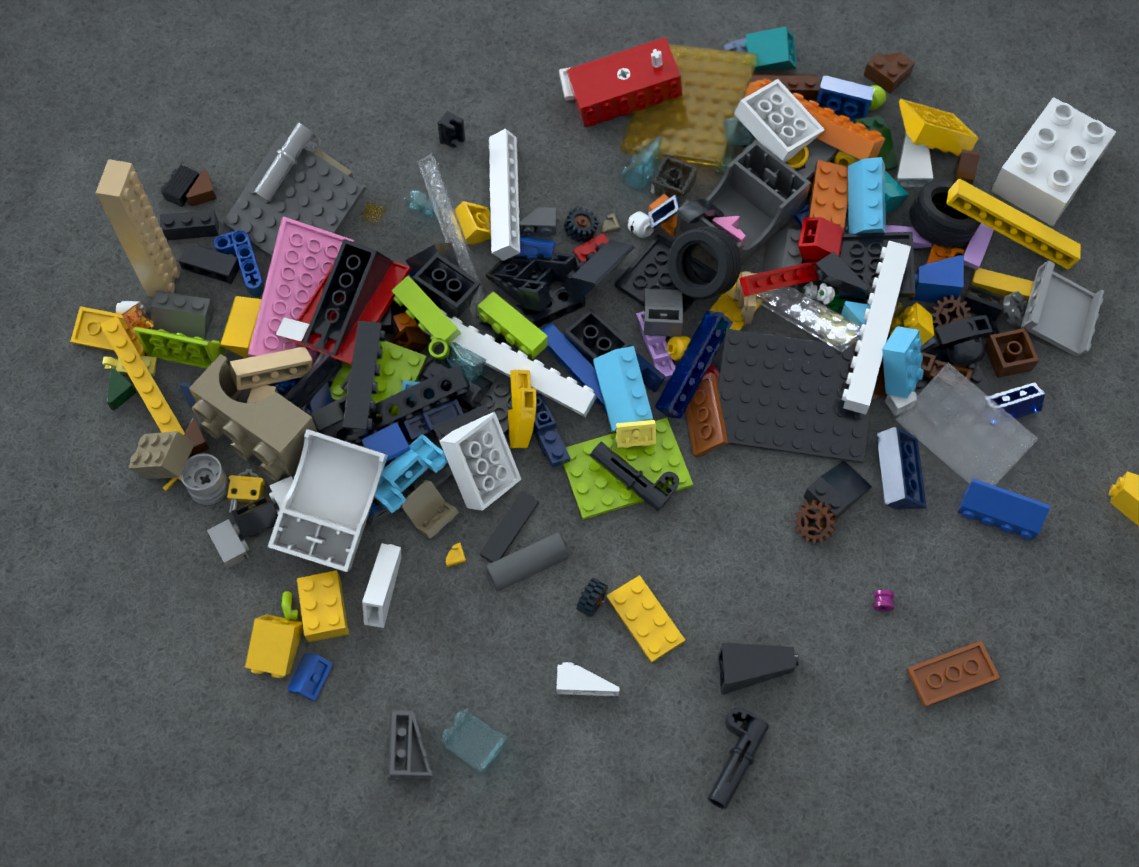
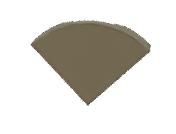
M614 213L610 214L602 225L603 234L620 230Z

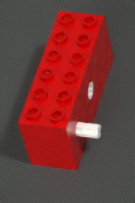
M666 37L566 69L570 89L584 128L683 96L681 74Z

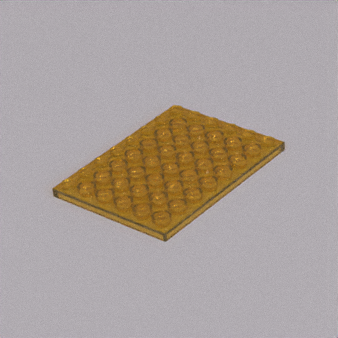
M669 44L681 74L683 96L662 102L659 105L646 107L643 110L634 111L620 150L628 154L721 166L737 121L734 112L740 101L745 97L758 56L753 53Z

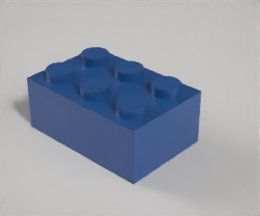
M823 76L816 102L819 104V107L832 109L834 114L838 116L844 115L850 118L849 121L853 123L855 119L867 117L875 88Z

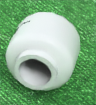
M640 211L629 217L628 229L631 233L639 238L648 237L653 233L654 229L651 226L648 215Z

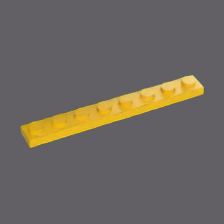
M115 316L100 324L162 433L178 431L184 435L185 432L118 317Z

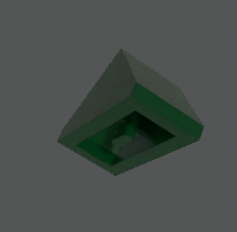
M111 368L107 403L111 410H116L132 397L136 391L132 384L115 368Z

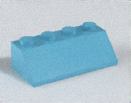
M882 157L862 159L848 166L849 234L886 233L885 163Z
M634 346L615 349L593 359L611 431H616L617 423L652 420L653 416Z

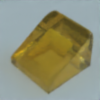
M367 202L362 219L379 224L387 207Z

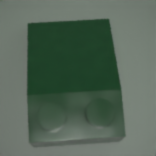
M882 116L855 119L853 121L854 124L856 122L866 126L865 129L878 131L885 138L877 158L882 157L885 163V171L898 168L890 128Z

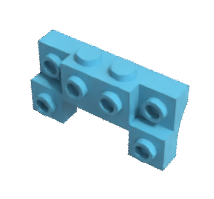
M423 434L409 445L411 450L397 456L383 469L374 498L391 513L399 509L406 501L402 492L423 472L430 468L437 473L448 462L444 451Z

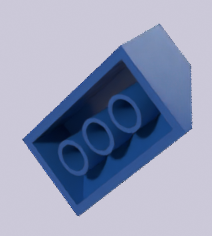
M973 478L963 493L958 513L962 514L966 519L980 520L983 525L999 527L1003 532L1019 534L1022 539L1034 540L1042 528L1051 505Z

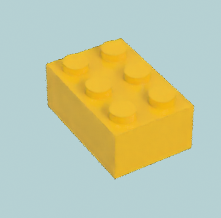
M337 570L297 578L304 636L307 641L313 642L349 635L341 578Z

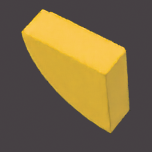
M460 542L455 544L448 552L446 557L447 567L466 562Z

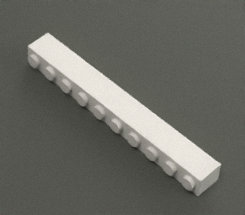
M889 241L887 247L882 248L880 258H883V261L878 263L876 273L879 276L874 278L872 288L875 290L874 293H870L867 303L871 304L870 309L866 308L863 318L866 320V324H862L859 332L862 339L857 341L855 351L858 354L857 357L853 356L850 366L854 368L853 373L849 372L846 384H849V388L844 389L842 400L845 401L844 409L866 414L868 411L883 356L882 349L887 341L911 246Z
M456 317L449 318L461 332L449 346L511 378V370H530L531 388H536V392L586 418L596 400L593 389L585 385L584 387L577 385V381L570 377H567V379L560 376L561 373L553 368L550 370L544 368L542 362L536 359L534 361L527 359L528 356L523 352L518 351L516 353L511 350L512 347L503 342L500 345L495 342V338L488 334H485V336L479 334L478 329L471 325L469 327L462 325L463 322Z

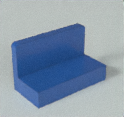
M521 235L520 253L516 256L527 255L528 258H537L538 254H544V257H553L556 241Z
M305 653L287 690L292 693H299L311 701H316L333 663L318 654Z

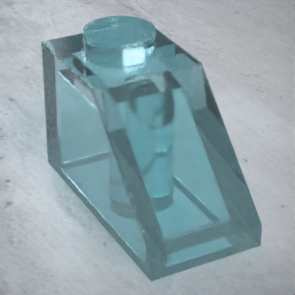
M455 342L452 343L449 355L446 358L451 368L456 365L462 366L470 382L480 376L487 360Z

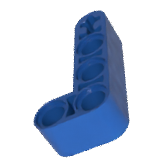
M237 230L217 236L214 240V246L217 251L223 254L237 255L249 294L254 297L262 295L264 284L248 234L244 230Z

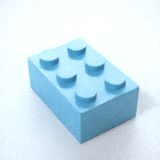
M897 326L882 349L885 391L888 395L908 398L911 392L915 391L917 382L923 377L924 370L921 369L923 355L920 353L922 339L919 336V330Z

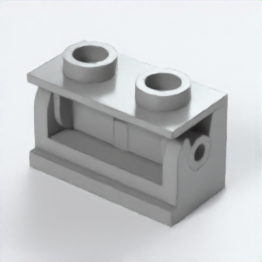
M228 519L207 530L227 569L245 559L244 555L249 558L247 551L250 549L245 540L240 541L238 535L241 532L236 523L232 525Z

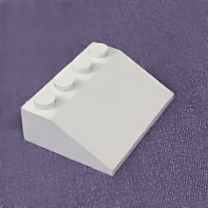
M778 79L742 99L734 112L735 116L755 138L784 162L795 156L825 130Z
M495 412L452 431L439 441L466 507L469 509L483 511L522 480Z

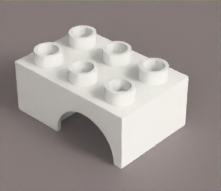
M1053 97L1003 165L991 192L1054 226L1096 161L1100 160L1116 131L1074 109L1071 105Z
M306 429L301 459L289 492L282 502L268 547L348 572L352 567L388 455Z

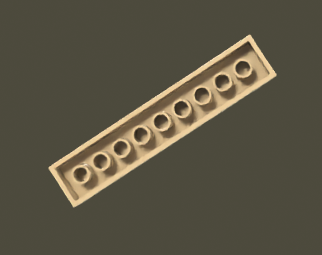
M108 159L96 190V195L147 296L155 297L156 291L174 293V282L180 276V268L158 223V218L154 214L153 207L150 205L138 174L132 163Z

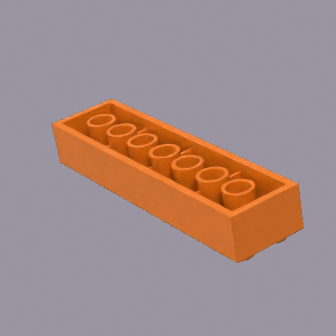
M764 78L763 80L751 82L745 97L773 81ZM798 93L792 94L825 129L817 139L860 160L877 158L885 140L880 132L875 130L869 131L861 123L856 122L854 124L849 121L850 118L834 114L832 109H823L815 101L804 100V97Z

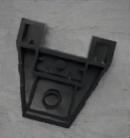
M554 253V257H544V254H538L537 258H528L527 255L512 256L498 262L486 274V278L525 309L542 311L551 303L548 287L554 281L565 283L567 281L565 277L572 270L577 271L575 268L577 266L575 255Z

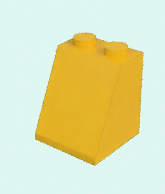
M1127 471L1123 477L1118 478L1115 485L1111 486L1109 490V495L1111 496L1110 503L1139 526V475Z
M268 614L255 618L245 668H250L251 672L257 674L268 672L275 678H283V676L290 674L303 633V622L288 621L285 618Z

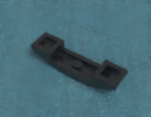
M707 199L693 200L676 211V214L688 224L698 223L703 216H710L712 219L724 217V213Z

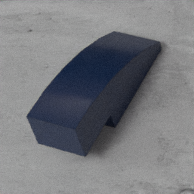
M456 399L406 420L400 426L407 441L410 442L417 439L421 434L427 435L433 432L434 427L462 415L463 412Z

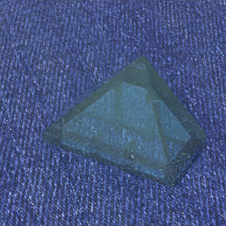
M737 117L724 120L726 147L749 145L755 142L748 129Z

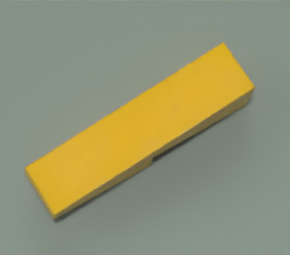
M981 268L978 270L974 269L971 282L974 286L1004 297L1007 294L1019 291L1025 300H1029L1034 281Z

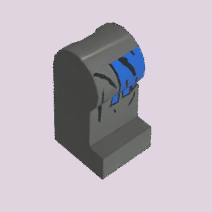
M377 501L375 504H372L367 521L371 527H374L402 512L403 509L400 507L391 513Z

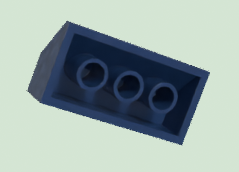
M897 426L877 433V448L880 457L879 465L881 467V482L883 484V500L885 505L894 509H926L918 438Z

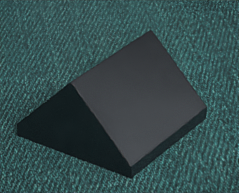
M968 286L963 302H967L965 308H970L967 312L978 316L987 315V317H993L994 321H996L1003 308V299Z

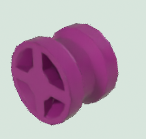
M890 590L875 591L874 598L876 602L874 603V609L878 611L894 610L892 600L895 593Z

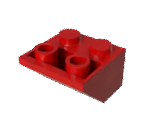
M822 217L803 218L798 244L802 259L822 260L832 252L840 256L844 229Z

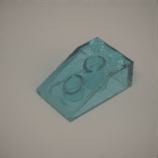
M656 137L643 147L637 155L635 154L632 157L631 164L625 167L622 172L623 184L641 193L658 169L662 137Z

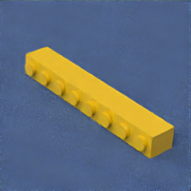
M960 178L948 190L947 205L1069 270L1080 260L1081 244Z

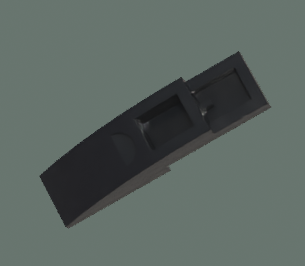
M987 315L962 319L934 328L940 346L959 344L971 339L986 338L999 333L994 318L987 317Z

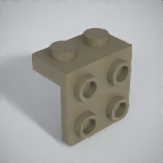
M426 480L412 492L401 505V508L416 529L430 539L437 535L459 513L456 507L445 502L434 484L429 480Z

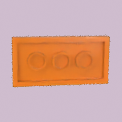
M818 160L815 166L808 218L822 217L844 229L848 203V167Z

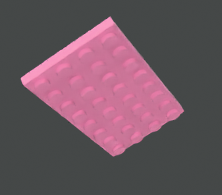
M283 216L247 356L255 357L304 347L301 344L286 339V337L276 335L283 318L298 320L335 262L343 240L346 239L352 242L354 240ZM306 347L312 358V365H314L321 352Z

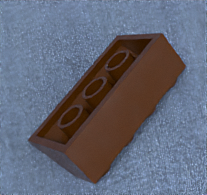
M747 73V87H749L751 82L763 80L764 78L771 81L778 79L790 93H798L807 101H817L819 79L815 73Z

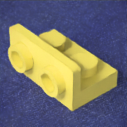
M655 420L617 423L615 435L617 447L629 448L631 446L656 444Z

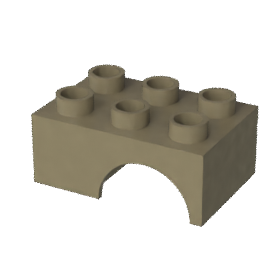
M220 354L189 388L196 401L192 410L203 420L200 426L216 440H219L223 434L233 441L230 444V448L242 459L248 461L252 455L263 462L259 468L273 481L277 482L282 476L285 478L292 476L294 480L304 447L306 429L317 432L312 417L277 392L259 402H237L242 392L240 390L237 391L231 378V371L226 362L227 358Z

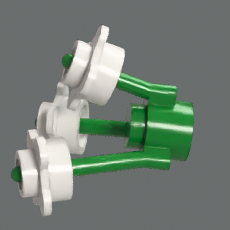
M813 282L807 283L802 290L805 301H808V299L814 300L817 295L818 301H823L824 304L831 306L818 311L816 307L811 308L810 305H806L803 317L806 322L810 323L811 327L814 326V322L818 321L819 314L838 311V307H843L845 304V299H839V292H835L832 287H828L825 283L820 285L818 291L817 285H813Z

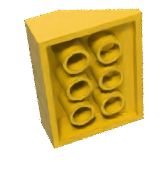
M899 100L906 134L911 138L912 143L918 146L923 144L930 149L938 148L945 153L949 151L956 156H960L962 150L972 151L979 138L954 114L907 100Z

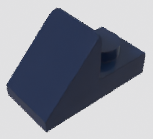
M638 353L636 356L643 382L656 392L661 387L666 376Z

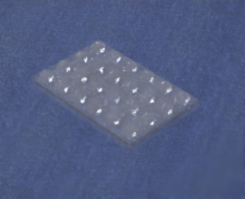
M949 363L944 366L896 419L969 484L974 478L995 486L1038 440L1034 434Z

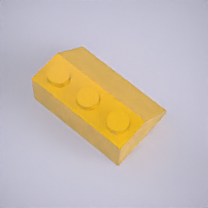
M235 297L220 346L244 358H250L247 355L261 299Z

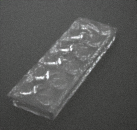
M791 286L756 294V302L840 352L862 337L859 335L860 326Z

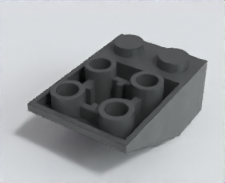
M645 289L644 335L681 337L683 325L682 292L679 290Z

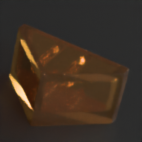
M135 304L122 314L128 328L133 333H135L134 327L151 329L154 326L138 304Z

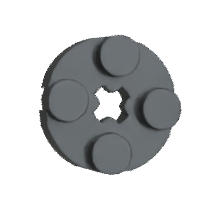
M1019 291L1005 296L1003 301L1004 313H1008L1009 316L1006 320L1014 329L1021 328L1029 301L1025 300Z

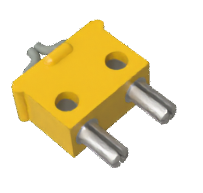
M247 469L246 472L239 473L238 476L231 475L228 477L230 483L227 498L231 501L229 513L232 514V511L237 509L238 502L251 503L262 498L266 483L263 478H259L257 474L253 473L252 469ZM250 473V475L255 476V477H247V476H242V475H246V474Z

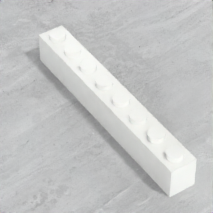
M507 129L489 137L491 251L503 261L520 253L517 137Z

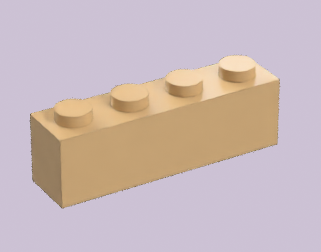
M305 346L230 361L231 378L237 391L304 377L313 368L312 358Z

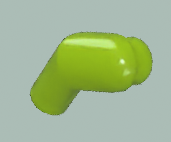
M286 591L282 595V610L285 619L296 621L298 619V610H291L293 594Z

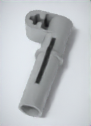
M298 122L283 147L277 150L278 155L254 192L270 201L293 164H297V158L303 148L315 152L321 144V138Z

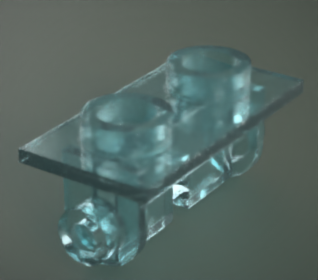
M417 190L410 192L409 197L411 198L405 197L410 208L416 211L421 209L424 211V214L432 218L434 216L440 217L438 211H441L444 206L441 201L429 197L428 201L425 202L427 195Z

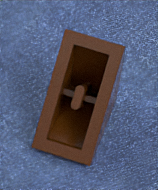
M203 169L186 195L190 206H196L217 199L210 177L205 169Z
M192 418L184 436L195 442L189 457L209 449L196 419Z

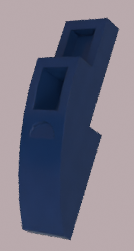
M537 394L533 431L544 456H547L552 467L570 462V456L556 429V422L542 394Z

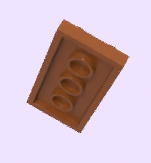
M708 373L681 387L693 455L700 457L728 444L715 374Z
M982 641L906 669L924 708L1000 679Z

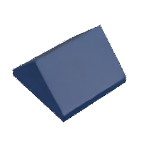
M397 422L362 439L365 448L388 455L386 462L411 450Z

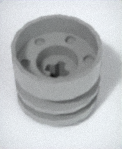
M198 454L187 460L181 473V480L192 499L202 505H212L221 501L228 493L229 479L219 460L210 454Z

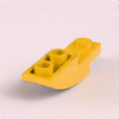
M515 369L510 371L513 408L508 410L510 448L525 449L528 448L535 422L536 388H531L530 370Z

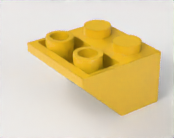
M917 302L907 307L899 317H895L891 321L890 336L897 326L919 330L922 345L934 336L932 314Z

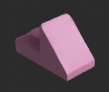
M740 216L713 219L712 224L716 228L724 230L734 239L736 244L740 242L742 247L744 246L746 235L740 229H736L739 225Z

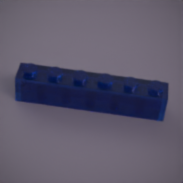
M706 311L655 405V408L665 416L676 419L682 418L725 338L726 329H730L733 323L722 312Z

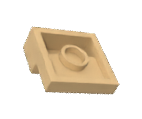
M745 271L741 273V278L757 273ZM737 279L734 300H737V307H741V317H744V324H751L756 308V294L744 297L740 280Z

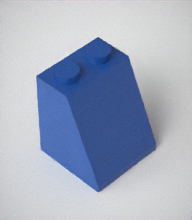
M959 255L919 266L915 273V297H911V300L935 303L938 300L942 302V297L945 296L948 299L949 296L953 295L954 300L959 297L964 284V256Z

